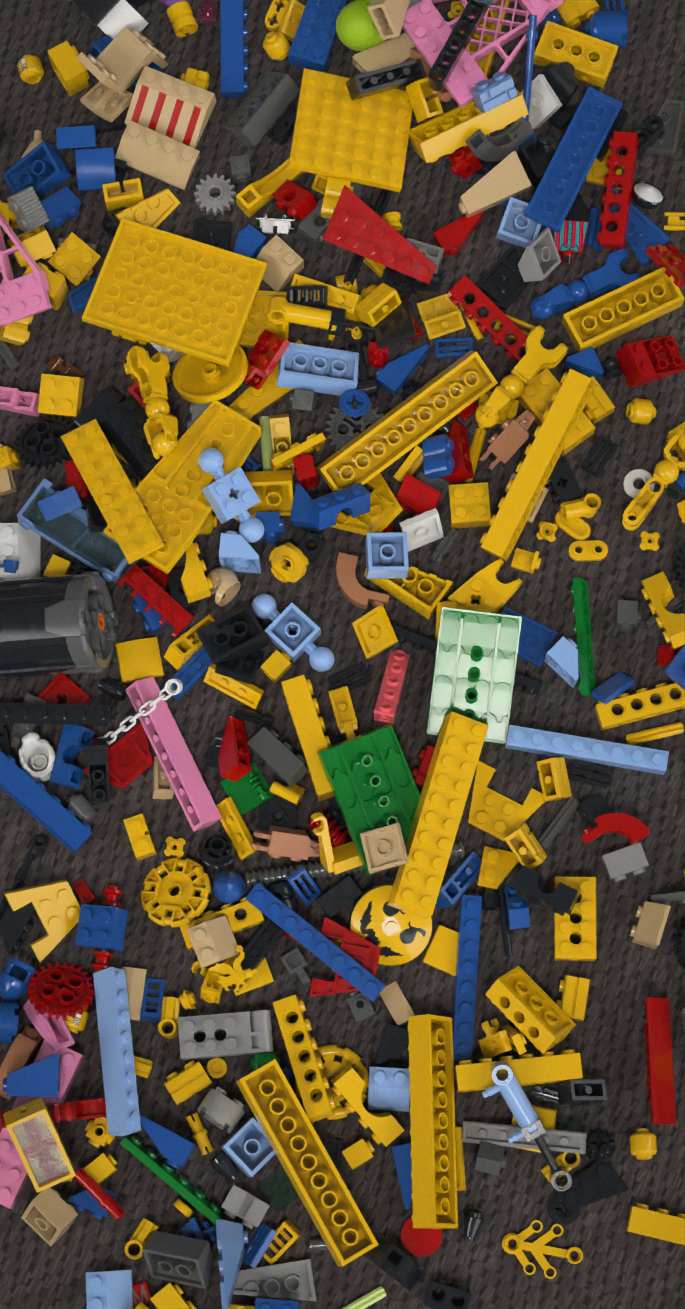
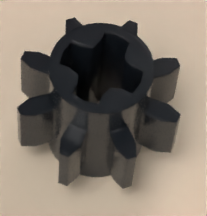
M415 381L405 384L402 387L404 393L400 394L403 401L423 385L416 384Z

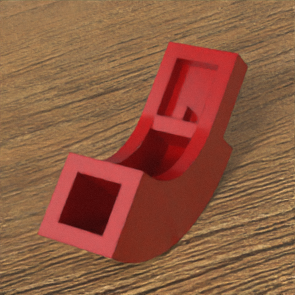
M608 813L595 818L593 822L596 828L592 825L582 831L584 835L581 836L580 840L585 846L603 834L618 833L626 837L631 845H634L649 836L651 831L644 823L631 815Z

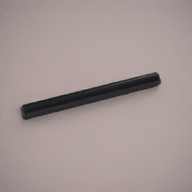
M382 189L373 209L380 217H382L391 197L390 190ZM354 254L344 277V283L348 281L353 285L365 257Z

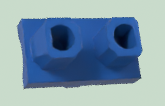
M197 1217L189 1219V1223L181 1228L183 1235L186 1237L195 1234L197 1239L208 1241L206 1237L208 1235L210 1242L216 1240L213 1233L216 1231V1226L210 1227L208 1220L202 1223L205 1231H203Z

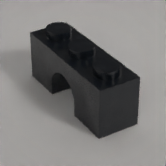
M522 865L512 886L516 890L515 894L525 899L529 896L535 899V904L544 908L546 905L553 907L552 911L561 916H564L565 913L570 915L580 892L559 882L554 892L549 894L543 893L540 889L543 875Z

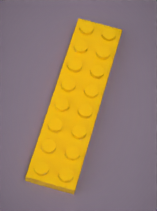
M94 419L61 436L128 563L131 564L164 547L165 545L97 420Z

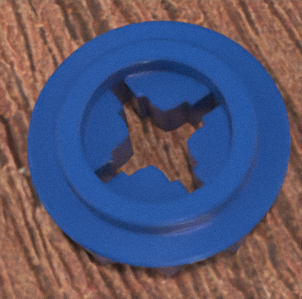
M350 389L341 395L339 406L341 412L345 413L347 417L351 416L356 419L359 416L363 417L369 411L370 399L365 392L359 389ZM353 398H355L357 404H360L357 405L356 409L353 408V405H349L352 404Z

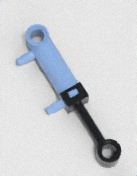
M504 1061L495 1062L491 1067V1075L495 1084L483 1091L482 1095L486 1098L500 1091L520 1126L519 1131L507 1138L509 1143L516 1142L523 1137L526 1138L527 1142L534 1139L551 1169L549 1178L552 1186L558 1191L568 1190L572 1184L571 1175L567 1168L558 1166L541 1135L546 1133V1130L510 1065ZM505 1069L507 1074L505 1077L499 1078L496 1076L497 1071ZM560 1174L566 1176L565 1181L562 1183L555 1181L556 1177Z

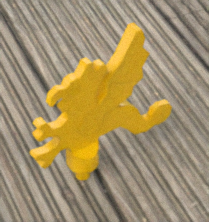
M241 945L236 946V951L240 955L233 962V968L230 964L216 963L214 967L209 969L212 972L230 975L228 977L219 976L221 980L217 981L218 984H222L226 991H230L228 986L232 987L233 984L236 985L234 992H240L239 987L241 984H243L246 991L250 985L246 984L244 980L253 977V974L258 972L256 968L253 970L251 968L242 970L241 963L245 958V953Z

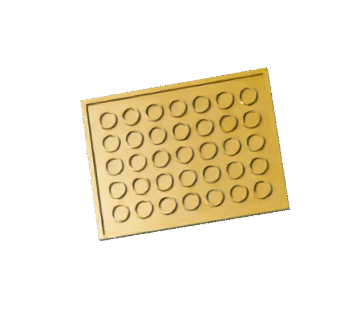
M122 218L83 313L82 321L229 367L268 264Z

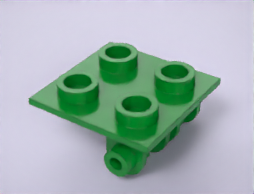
M255 762L251 763L252 771L238 781L233 782L225 779L220 782L228 797L232 798L241 816L275 796L270 792V787Z

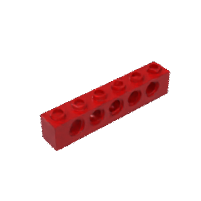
M614 131V137L610 138L609 149H612V153L607 158L609 175H605L604 185L607 186V191L602 196V205H605L604 212L600 213L602 229L598 231L597 242H600L602 249L621 250L625 248L639 142L638 134L634 132ZM621 150L627 151V154L623 157L618 156ZM618 169L625 170L622 175L615 174ZM617 187L622 188L621 193H619V194H614V193H613V190H614L615 188H617ZM619 206L618 212H610L612 207ZM610 225L618 226L615 231H608Z
M464 275L449 291V296H451L449 300L456 307L460 305L464 309L463 314L469 320L474 319L478 323L476 325L478 329L484 334L487 332L492 337L490 340L497 347L501 345L506 350L504 354L511 361L515 359L519 362L522 359L519 352L525 349L528 336ZM471 295L475 298V301L472 304H466L464 298ZM480 309H486L489 312L485 318L479 317L477 313ZM499 322L503 327L500 331H494L491 328L492 324ZM514 336L516 342L513 345H509L505 342L506 337Z

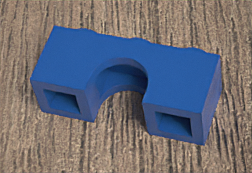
M357 483L309 501V521L318 530H322L335 525L336 517L343 509L353 518L370 512V492L361 483Z
M78 725L63 726L49 782L61 787L80 789L84 770L76 767L74 760L80 751L86 750L88 739H93L94 731Z

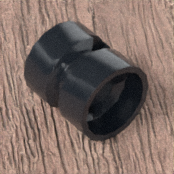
M289 882L266 887L292 910L297 911L296 900L292 898L294 889Z

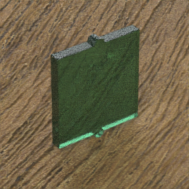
M283 1166L258 1184L266 1196L265 1200H269L277 1213L299 1198Z

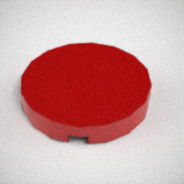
M412 1217L408 1218L403 1224L401 1241L405 1249L411 1254L427 1256L435 1252L440 1246L442 1240L441 1229L413 1228Z

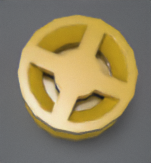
M388 212L382 215V218L397 232L403 229L400 223L401 214L399 212Z

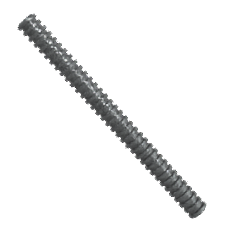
M459 840L458 843H455L454 841L449 860L451 858L458 859V857L464 858L463 842ZM315 861L314 864L309 862L307 865L302 863V866L312 880L316 877L320 879V877L326 878V876L333 877L332 875H335L334 872L328 873L318 861ZM296 864L294 867L293 865H290V867L283 866V868L279 866L277 869L271 868V870L266 868L265 871L259 869L258 872L252 870V873L246 871V885L248 889H251L258 882L263 886L267 885V887L270 884L288 882L285 877L287 875L291 876L293 870H299V864ZM362 865L339 874H342V876L345 873L351 875V872L357 874V871L364 873L365 869ZM303 874L300 875L301 879L307 881L306 877Z

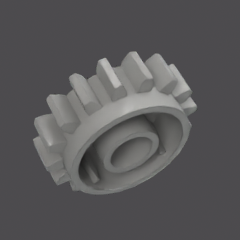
M214 174L213 178L206 175L207 180L200 179L201 185H196L197 191L194 192V196L197 198L195 200L196 205H200L201 211L206 210V215H209L210 212L214 216H217V213L224 215L225 210H231L230 205H235V186L231 185L230 179L225 181L224 175L220 178H217V174ZM213 193L220 194L218 197L211 196Z

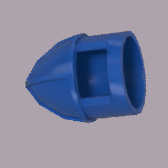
M230 870L219 873L212 885L215 896L226 904H233L239 901L245 891L243 878L237 872Z
M10 957L0 973V996L4 1002L14 1001L23 996L28 991L30 977H34V972L37 970Z

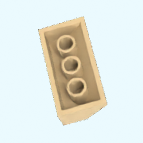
M129 120L115 158L126 161L127 166L185 190L200 157V151Z

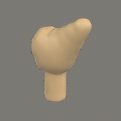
M40 130L34 131V141L29 144L21 159L43 141L41 140L42 132Z

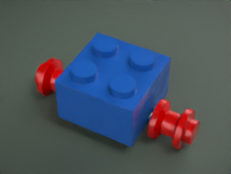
M107 885V888H103L102 892L106 894V897L100 903L102 906L81 904L75 945L99 949V951H93V955L96 956V963L91 964V968H95L94 972L111 967L108 965V959L113 957V953H109L108 950H123L128 911L121 909V904L117 902L118 896L123 893V891L119 890V886Z

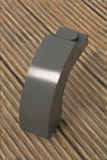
M522 116L499 135L488 136L478 129L465 142L479 159L494 162L503 160L513 151L517 153L521 143L535 131Z

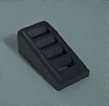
M287 286L286 300L289 303L305 306H327L328 286ZM302 291H304V301H302ZM310 291H312V301H310ZM317 291H320V301H317Z

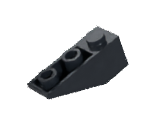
M108 738L88 739L86 753L90 804L110 803V754Z

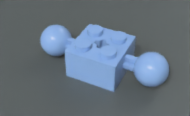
M215 448L204 449L198 458L199 466L204 472L212 473L216 481L201 490L217 518L223 524L237 516L241 522L239 534L247 542L259 541L264 534V525L258 518L251 517L247 509L259 503L260 499L241 467L226 475L222 468L224 464L222 453Z
M260 594L254 598L252 611L255 616L261 619L269 618L272 621L264 630L267 638L281 651L285 652L293 662L305 651L309 655V662L314 670L325 672L332 668L335 661L333 652L327 647H317L313 644L321 635V628L297 606L291 603L280 613L277 611V603L271 595ZM290 630H291V631L297 630V631H296L297 634H296V635H290L289 631H290Z

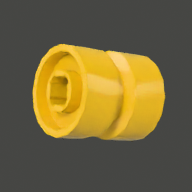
M177 2L167 9L169 20L173 23V30L177 37L182 38L186 36L185 34H193L198 30V24L193 17V12L188 2Z

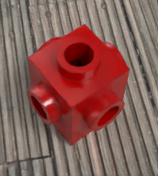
M464 146L449 157L452 164L449 166L455 176L459 175L463 180L482 168L478 157L469 146Z

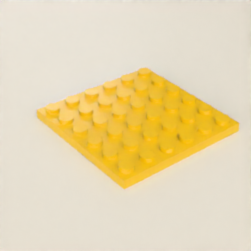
M304 68L288 168L327 177L351 180L354 183L400 193L409 138L407 131L410 130L413 109L407 91L392 89L351 100L346 82L351 78Z

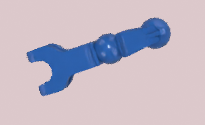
M625 248L618 250L608 256L604 267L583 276L581 280H572L567 285L560 284L545 295L535 297L530 306L531 316L533 318L547 319L553 314L568 310L572 304H580L587 298L595 297L609 290H616L642 276L640 273L628 275L622 272L620 264L627 261L630 254Z

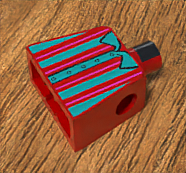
M564 220L558 233L550 229L558 253L561 254V265H572L573 255L582 253L588 222Z

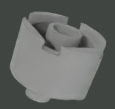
M217 1087L215 1090L211 1089L197 1108V1111L200 1113L203 1110L205 1112L204 1118L221 1130L224 1127L228 1128L227 1133L230 1134L245 1113L243 1110L244 1105L235 1098L232 1101L226 1097L227 1093L220 1087Z

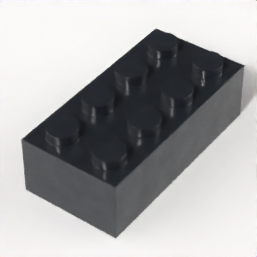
M132 396L102 411L98 424L142 481L164 456H161L160 459L154 458L151 445L148 444L143 428L148 416L135 397Z

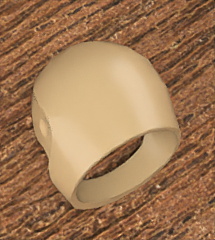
M215 568L207 576L210 577L213 585L210 592L211 594L216 593L215 603L221 607L232 601L240 590L241 584L236 574L229 568Z

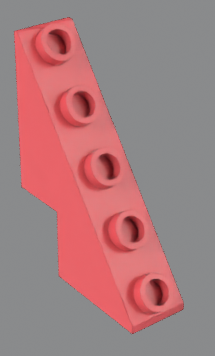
M391 650L374 709L375 721L394 724L410 654H406L403 650Z

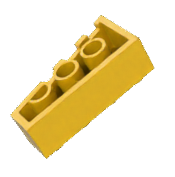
M413 566L409 567L407 578L368 579L428 620L436 611L437 602L444 600L453 584L450 580H443L434 574L424 573ZM366 568L364 573L365 578H367Z

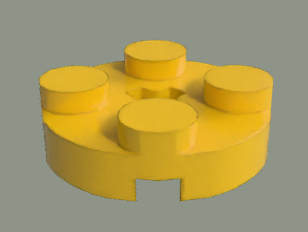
M289 542L273 549L269 556V561H271L272 565L270 568L271 572L278 580L285 583H294L305 575L307 565L309 564L308 558L304 556L302 551ZM285 559L290 562L291 566H286L287 562L285 561Z

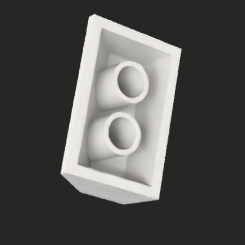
M0 523V564H3L4 559L19 561V568L16 570V573L4 572V568H0V580L41 577L40 535L30 529H23L19 523Z

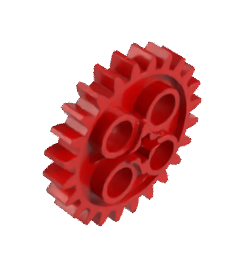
M56 961L55 966L48 963L47 969L41 966L40 972L35 971L34 977H30V983H28L30 1004H34L35 1010L41 1008V1015L46 1012L48 1013V1018L55 1015L56 1020L60 1016L67 1020V1015L75 1018L76 1012L82 1015L83 1009L88 1010L89 1004H92L95 994L94 983H92V977H88V972L82 973L81 966L75 969L74 963L69 967L66 961L63 963V966H60L58 961Z

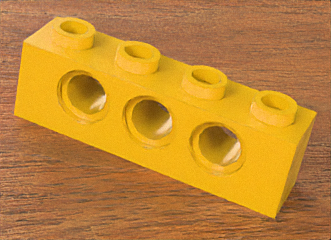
M243 898L240 900L241 903L234 906L232 903L226 904L218 912L214 913L213 910L202 914V918L196 920L193 918L190 920L191 923L181 926L180 929L186 946L190 951L194 948L187 929L226 915L231 930L235 934L264 923L265 920L262 912ZM244 910L247 915L245 919L238 920L235 918L236 912Z

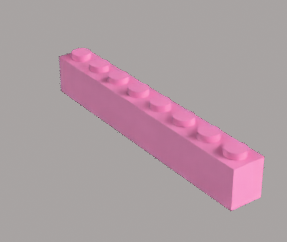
M154 677L135 681L125 691L136 713H139V708L149 700L154 701L159 697L160 689ZM160 700L151 713L147 716L141 715L139 720L193 832L215 824L222 817L166 701ZM148 704V705L145 706L143 709H145L146 712H147V711L150 710L152 707H150L149 704Z

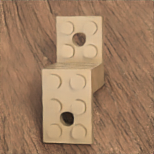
M126 26L97 58H94L91 54L87 56L82 52L77 56V59L102 84L120 95L139 77L144 66L148 67L151 62H154L164 69L169 65L165 60L166 56L154 47V44L136 29L132 28L130 30Z

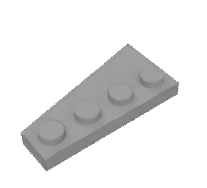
M306 1259L240 1270L234 1294L317 1302L311 1260Z

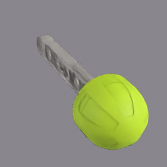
M355 0L347 4L337 17V35L340 41L352 50L365 51L385 42V40L381 39L367 9L371 0ZM410 0L408 9L422 0Z

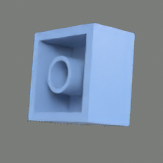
M510 197L495 238L526 248L538 236L541 224L523 216L529 203Z
M407 532L367 533L365 540L367 579L407 578L409 571Z
M253 1117L249 1118L220 1147L249 1178L253 1177L275 1155L262 1128Z

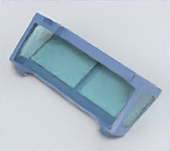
M44 478L17 514L19 525L25 530H32L96 570L105 580L113 581L117 584L139 560L129 564L117 542L104 535L103 532H89L87 514L82 508L46 522L37 502L60 491L57 490L56 492L52 489L51 486L53 484Z

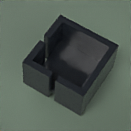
M553 131L538 137L537 142L534 139L519 146L517 155L524 170L527 169L526 174L534 188L542 180L560 144Z

